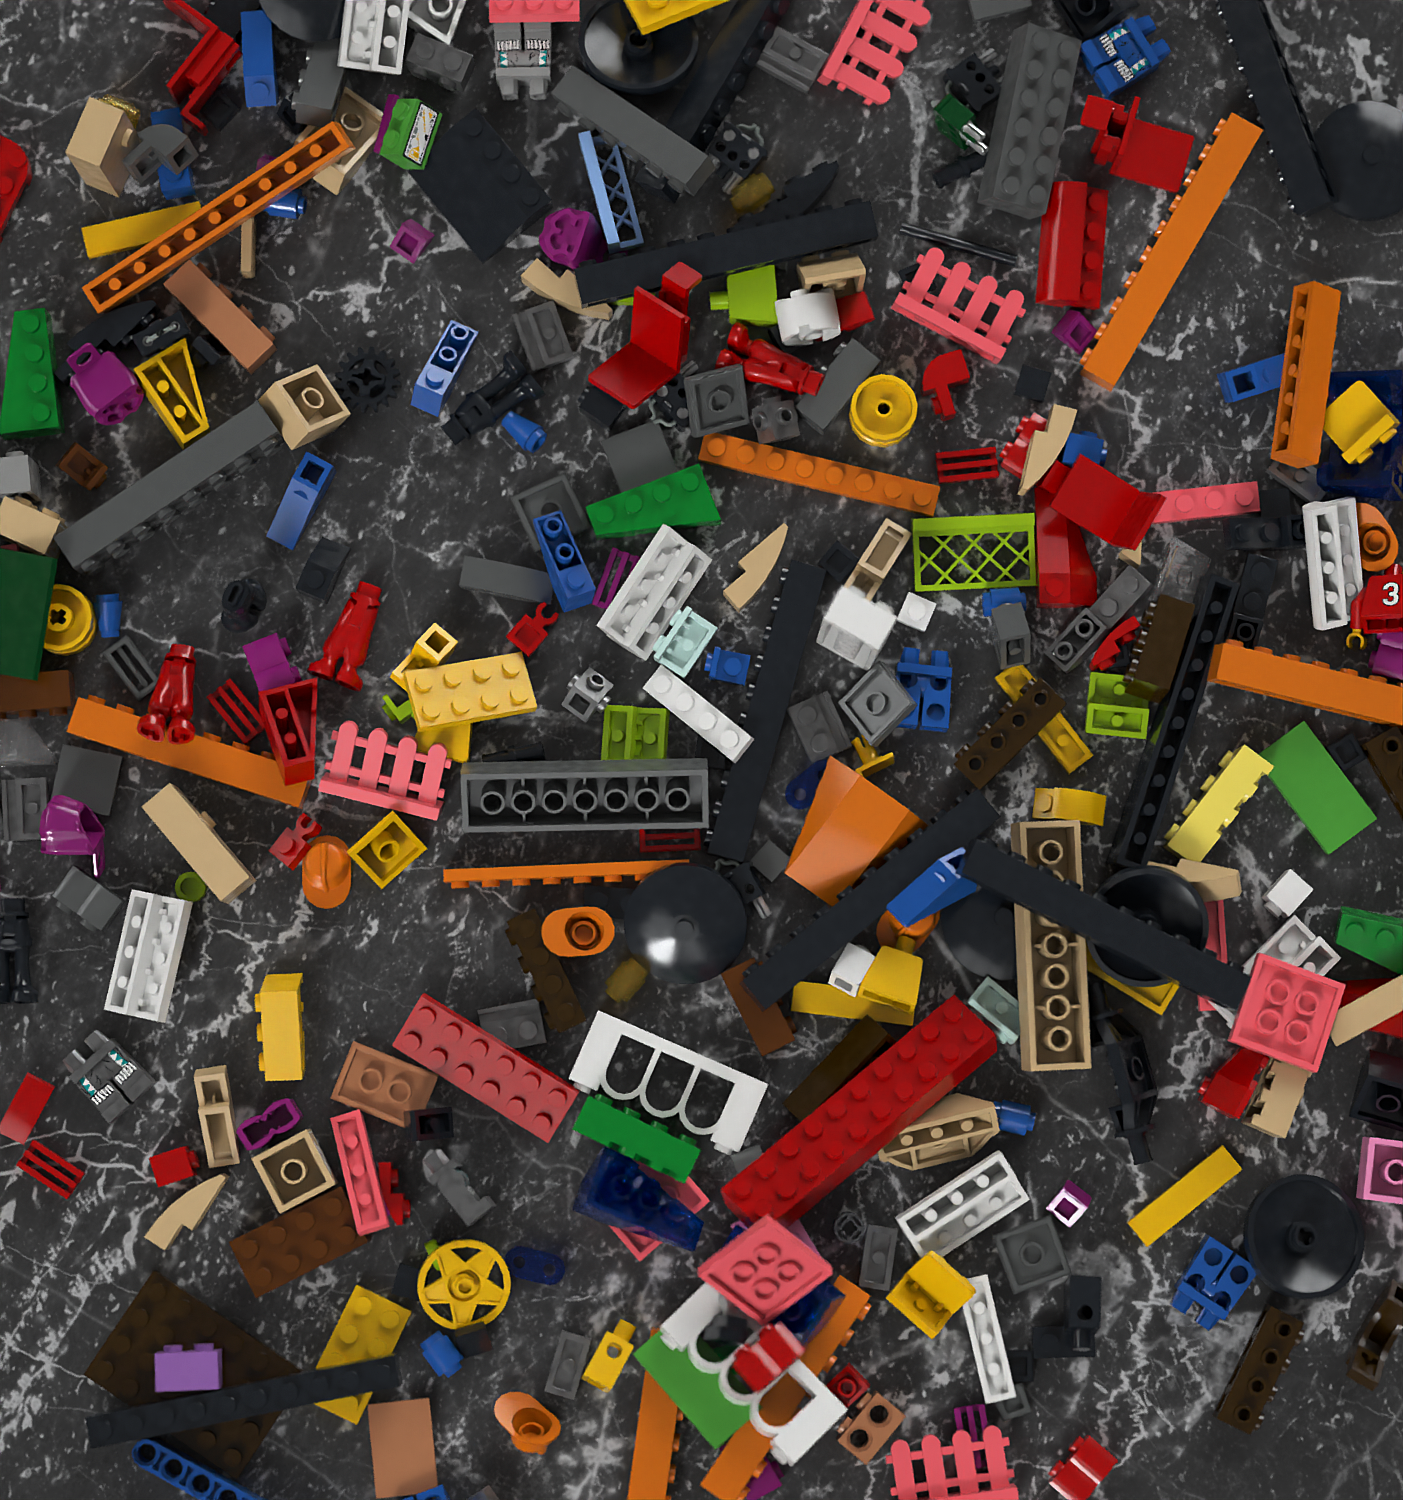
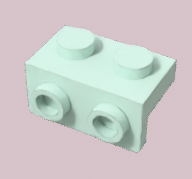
M689 606L684 611L677 610L669 622L672 629L667 636L661 634L652 648L656 652L654 660L683 679L686 678L718 629L693 612Z
M987 976L965 1002V1005L996 1034V1040L1002 1044L1008 1042L1011 1045L1016 1042L1020 1035L1019 1002Z

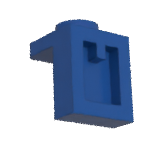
M715 646L714 654H707L704 671L710 672V680L745 686L751 655L721 650V647Z

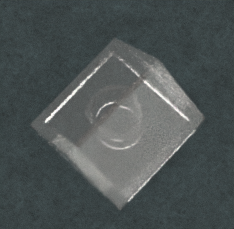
M1172 537L1166 544L1152 584L1154 587L1150 590L1147 600L1155 602L1160 593L1192 603L1200 578L1206 575L1211 559L1178 538Z

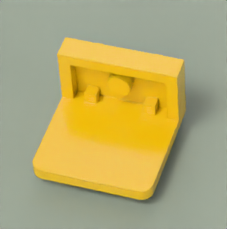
M1356 381L1326 408L1323 430L1344 452L1341 456L1349 464H1356L1358 462L1361 465L1374 454L1372 449L1379 442L1384 444L1397 433L1395 428L1401 423L1365 382Z
M928 1251L903 1274L886 1296V1299L928 1337L933 1339L938 1335L950 1317L974 1296L976 1289L965 1277L954 1270L943 1257L934 1251Z

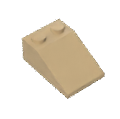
M347 87L344 88L334 121L340 123L356 149L312 177L335 195H338L354 177L374 149L383 112ZM308 125L297 137L293 147L321 128Z
M841 250L832 253V257L820 259L819 255L802 258V262L797 263L796 271L799 288L808 289L809 294L816 293V291L832 288L835 299L863 291L866 270L857 253L849 254L848 250Z

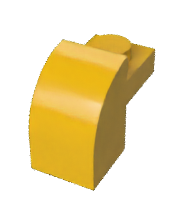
M434 623L416 641L412 652L391 673L390 678L407 691L403 678L406 671L445 665L458 641Z
M1035 788L1032 818L1053 821L1080 820V825L1103 826L1107 796L1076 789Z

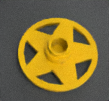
M472 1239L453 1240L436 1248L424 1261L417 1282L419 1299L425 1312L436 1323L453 1330L484 1321L485 1325L491 1322L505 1307L511 1287L509 1270L502 1256L488 1244ZM470 1247L480 1249L481 1251L467 1261H464L451 1249ZM437 1259L442 1277L424 1287L427 1272L432 1263ZM495 1260L503 1274V1289L487 1279ZM450 1303L453 1321L438 1315L429 1304ZM477 1304L495 1305V1308L486 1316L471 1321Z

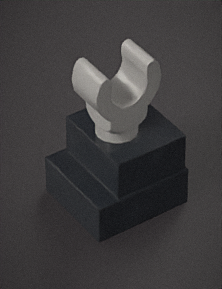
M719 1294V1303L723 1314L714 1316L713 1326L706 1327L704 1339L728 1346L745 1345L748 1319L735 1316L738 1312V1307L722 1294Z

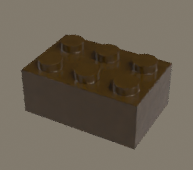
M1160 593L1155 602L1150 601L1140 621V626L1144 627V629H1141L1139 636L1135 638L1131 654L1136 656L1132 658L1130 665H1127L1122 682L1127 683L1125 693L1158 704L1170 690L1196 606L1195 604Z

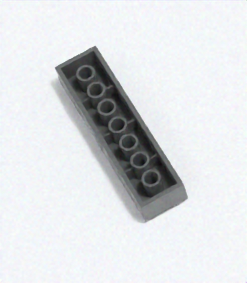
M256 401L53 537V539L77 572L83 577L87 574L93 576L105 567L103 563L112 557L118 559L130 551L129 546L136 541L144 542L155 534V528L163 523L165 525L173 523L181 516L179 512L188 506L194 508L205 501V495L212 490L220 491L231 483L230 478L237 473L245 474L256 466L255 461L264 455L268 458L276 454L282 448L280 445L285 441L260 403Z
M707 758L462 763L460 777L463 833L709 828Z

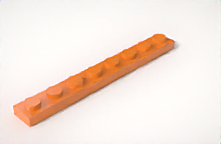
M712 433L703 437L698 458L699 462L929 517L934 516L941 487L719 433Z
M689 859L443 869V877L445 883H451V889L469 888V882H482V887H500V881H512V886L531 885L530 880L543 879V885L561 884V879L573 878L574 884L592 883V877H604V882H622V876H635V881H641L660 867L674 863H689Z

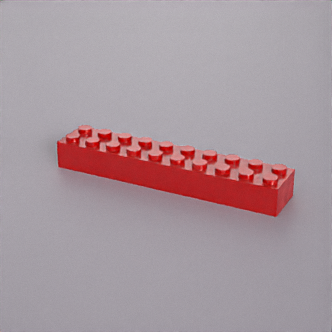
M955 995L951 996L722 1187L721 1191L725 1205L747 1228H750L765 1215H769L787 1229L997 1052L996 1034Z

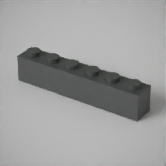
M572 65L551 92L557 101L556 108L567 117L573 114L579 118L578 123L588 131L590 130L591 133L594 129L601 133L600 138L614 148L617 144L623 148V154L633 162L637 163L638 160L646 164L645 168L657 178L663 175L669 179L667 183L679 193L685 190L694 196L716 168L708 155L574 65Z

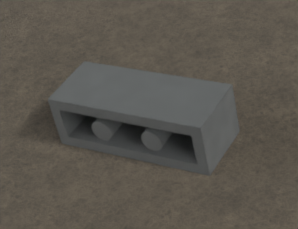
M339 39L315 42L314 47L309 46L306 55V64L308 66L307 69H301L299 76V87L301 88L299 92H294L291 108L296 110V123L322 128L335 120L351 69L337 66L340 47Z
M854 338L848 344L843 341L832 354L835 360L830 366L827 367L824 364L818 370V372L825 374L818 394L813 396L804 392L803 395L798 394L794 400L797 404L795 410L798 416L821 435L825 433L849 404L858 386L871 377L880 366L881 360Z

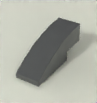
M464 555L459 583L461 589L490 593L492 596L534 603L545 602L547 605H551L554 589L547 572Z

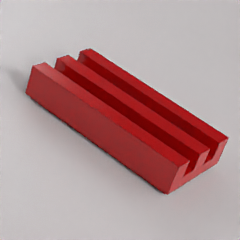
M996 447L935 454L938 485L999 478ZM990 456V459L942 464V460ZM991 466V471L951 476H944L943 471Z
M231 678L224 685L218 687L213 694L206 697L245 745L265 730L260 714ZM231 688L260 724L257 728L251 724L226 693L227 690ZM220 696L251 733L247 736L243 733L217 701Z
M694 828V832L645 834V829H639L640 853L700 851V828ZM694 839V844L646 846V841Z
M36 1139L32 1140L29 1148L16 1164V1166L65 1199L70 1198L86 1174ZM36 1149L76 1175L74 1180L33 1154ZM30 1159L69 1186L68 1189H64L27 1164L28 1160Z

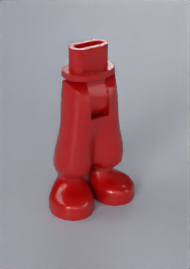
M736 322L733 325L727 341L729 350L723 349L716 360L715 369L740 364L743 366L744 380L797 392L799 395H803L804 392L813 396L818 394L825 374L815 371L814 366L777 348L764 339L750 340L745 324ZM735 353L746 355L750 358L745 360L740 358Z
M363 581L359 582L356 592H351V598L348 599L338 621L323 644V658L311 662L307 669L308 673L318 678L332 681L339 658L343 657L344 661L336 675L335 682L350 690L361 691L363 681L358 675L357 669L365 663L370 638L377 618L378 608L381 605L378 602L382 592L381 588Z
M172 644L170 652L165 655L155 689L149 701V715L142 716L137 723V732L144 738L154 742H162L165 736L166 720L171 716L172 720L167 731L168 741L172 744L180 745L194 739L196 730L190 722L194 712L193 692L196 666L195 648L193 646Z

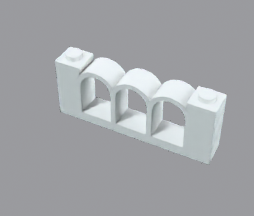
M599 1010L569 1076V1079L575 1081L573 1086L576 1089L588 1094L591 1089L598 1091L601 1084L605 1092L615 1099L628 1100L639 1095L641 1104L653 1116L664 1118L679 1112L680 1120L688 1130L701 1135L713 1133L710 1140L716 1143L714 1149L730 1156L733 1150L739 1153L768 1086L767 1083ZM622 1035L655 1048L640 1085L636 1090L627 1094L617 1093L611 1089L606 1078L607 1068ZM661 1051L695 1066L680 1102L676 1107L667 1111L656 1110L650 1106L645 1094L648 1081ZM701 1069L734 1083L720 1118L714 1125L707 1128L695 1127L688 1121L685 1114L686 1102Z
M705 1282L661 1325L660 1331L663 1335L660 1338L671 1350L677 1348L682 1353L687 1348L691 1362L702 1372L710 1374L719 1373V1387L724 1397L733 1404L750 1405V1420L755 1429L764 1436L774 1438L770 1442V1445L773 1447L771 1450L773 1456L783 1465L788 1462L792 1467L848 1409L799 1359L758 1395L756 1393L741 1395L733 1391L727 1381V1371L736 1361L733 1355L744 1345H740L727 1359L719 1363L705 1361L700 1357L696 1349V1339L713 1322L714 1316L723 1313L719 1303L720 1293ZM738 1308L735 1316L748 1319L747 1331L751 1336L746 1339V1343L751 1347L760 1339L757 1334L766 1325H760ZM788 1373L813 1400L785 1426L772 1427L764 1423L760 1418L758 1403Z

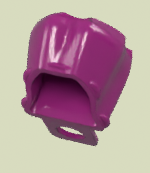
M564 208L547 216L544 221V229L538 239L540 247L551 261L568 266L573 270L579 268L578 264L583 261L596 259L597 263L604 262L603 255L608 250L606 240L603 239L604 232L602 226H600L595 216L589 211H580L572 208ZM628 250L621 251L619 253H626L627 257Z
M86 343L67 358L68 364L76 372L70 379V386L75 390L85 410L98 423L102 425L118 424L130 413L137 411L144 397L143 389L138 384L135 375L116 357L114 352L106 351L100 355L92 343ZM86 352L91 353L90 358L85 363H76L80 355Z
M63 795L53 796L41 815L39 827L41 853L49 855H93L95 878H100L105 869L103 843L105 830L91 808L85 803ZM100 853V864L98 866V856Z

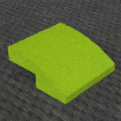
M1090 671L1085 733L1146 739L1149 700L1125 693L1127 683L1122 682L1123 675Z
M607 705L604 709L601 760L667 759L670 710L667 708Z

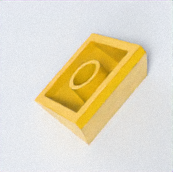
M392 810L355 843L347 853L383 889L427 848Z

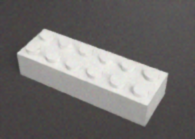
M852 585L848 589L841 586L823 618L816 643L860 668L869 671L885 645L897 616L892 614L894 609L885 603L877 601L874 604L865 599L867 594Z

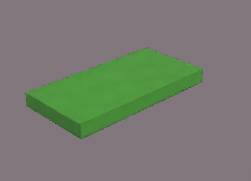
M1302 721L1258 754L1274 766L1267 776L1326 855L1332 853L1377 819L1305 721Z
M659 1330L635 1351L633 1356L716 1450L750 1420V1405H737L727 1400L720 1391L719 1373H705L696 1368L689 1358L688 1349L686 1348L682 1353L677 1348L671 1350L660 1338L663 1333ZM699 1335L696 1339V1349L700 1357L710 1363L722 1362ZM728 1369L727 1381L731 1389L741 1395H750L751 1393ZM758 1403L759 1412L763 1407Z

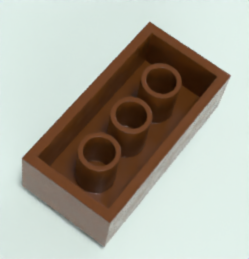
M343 1185L230 1241L229 1244L255 1298L371 1241L368 1234L360 1236L357 1233L349 1195Z

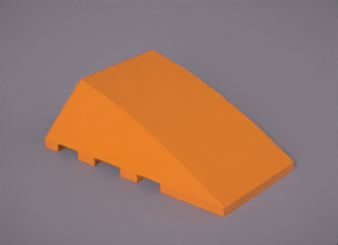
M829 755L824 774L818 783L815 797L810 809H808L805 823L800 835H798L784 873L833 907L839 902L836 896L849 885L853 889L863 882L860 879L862 874L873 865L878 870L886 863L883 859L884 856L895 847L901 850L909 843L906 839L919 828L924 830L928 825L863 776Z

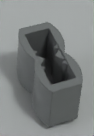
M74 865L52 894L58 900L55 905L69 915L73 911L82 917L80 923L94 933L97 929L106 931L127 902L87 872Z

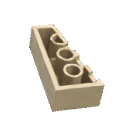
M1269 1057L1270 1059L1261 1073L1241 1123L1273 1137L1286 1138L1296 1108L1304 1095L1305 1083L1307 1078L1312 1075V1072Z

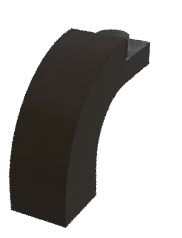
M1392 1279L1383 1290L1361 1325L1345 1361L1348 1365L1345 1376L1371 1391H1374L1378 1386L1387 1355L1403 1329V1284Z

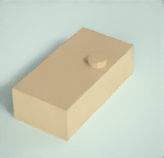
M89 97L65 153L87 185L120 197L130 174L122 160L141 141L124 110Z
M169 783L142 806L144 811L221 902L231 903L257 881L213 829L217 824L206 811L200 814L184 793L175 785Z

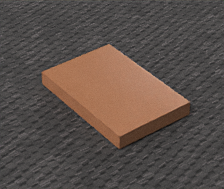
M353 1041L330 1098L405 1128L403 1112L426 1109L439 1075Z
M430 1397L368 1404L376 1499L416 1495L437 1487L438 1476Z

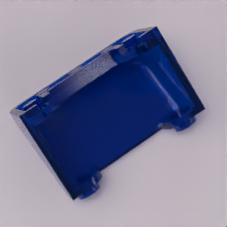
M1403 370L1330 372L1327 401L1333 403L1356 381H1363L1401 424L1395 428L1397 433L1386 443L1379 442L1372 449L1374 454L1361 465L1358 462L1356 464H1349L1341 456L1344 452L1331 439L1329 462H1324L1322 467L1317 469V485L1324 492L1386 501H1403Z

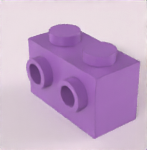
M212 1343L195 1344L194 1350H182V1345H164L163 1351L155 1353L156 1392L220 1389L223 1387L222 1349H213Z

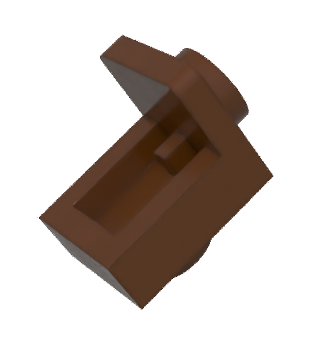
M76 442L72 444L56 464L58 468L89 491L93 487L95 489L98 488L107 477L105 472L108 467Z

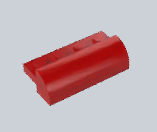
M1059 181L1052 183L1047 212L1041 218L1035 303L1061 308L1065 306L1090 310L1100 308L1108 190L1088 187V183Z

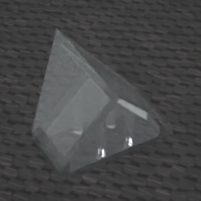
M7 719L0 721V767L58 765L59 761L30 724V719Z

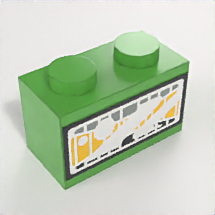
M417 98L397 99L379 154L403 169H424L442 113Z

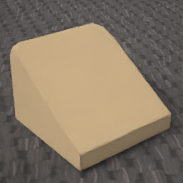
M1142 541L1135 551L1122 548L1118 558L1137 569L1141 564Z

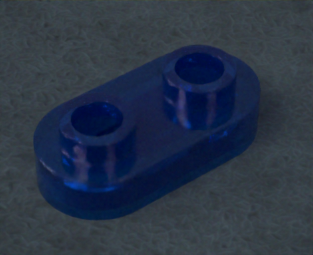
M823 759L815 762L788 784L785 791V799L789 806L796 810H804L811 806L820 781L818 773L825 770L827 760ZM798 789L804 790L806 793L805 799L797 800L794 796L795 791Z
M516 1246L511 1248L504 1258L509 1274L517 1278L545 1285H554L565 1274L564 1261L553 1253L525 1246ZM522 1256L525 1259L524 1267H516L514 1265V1258ZM546 1264L554 1265L555 1273L553 1275H546L544 1273V1266Z

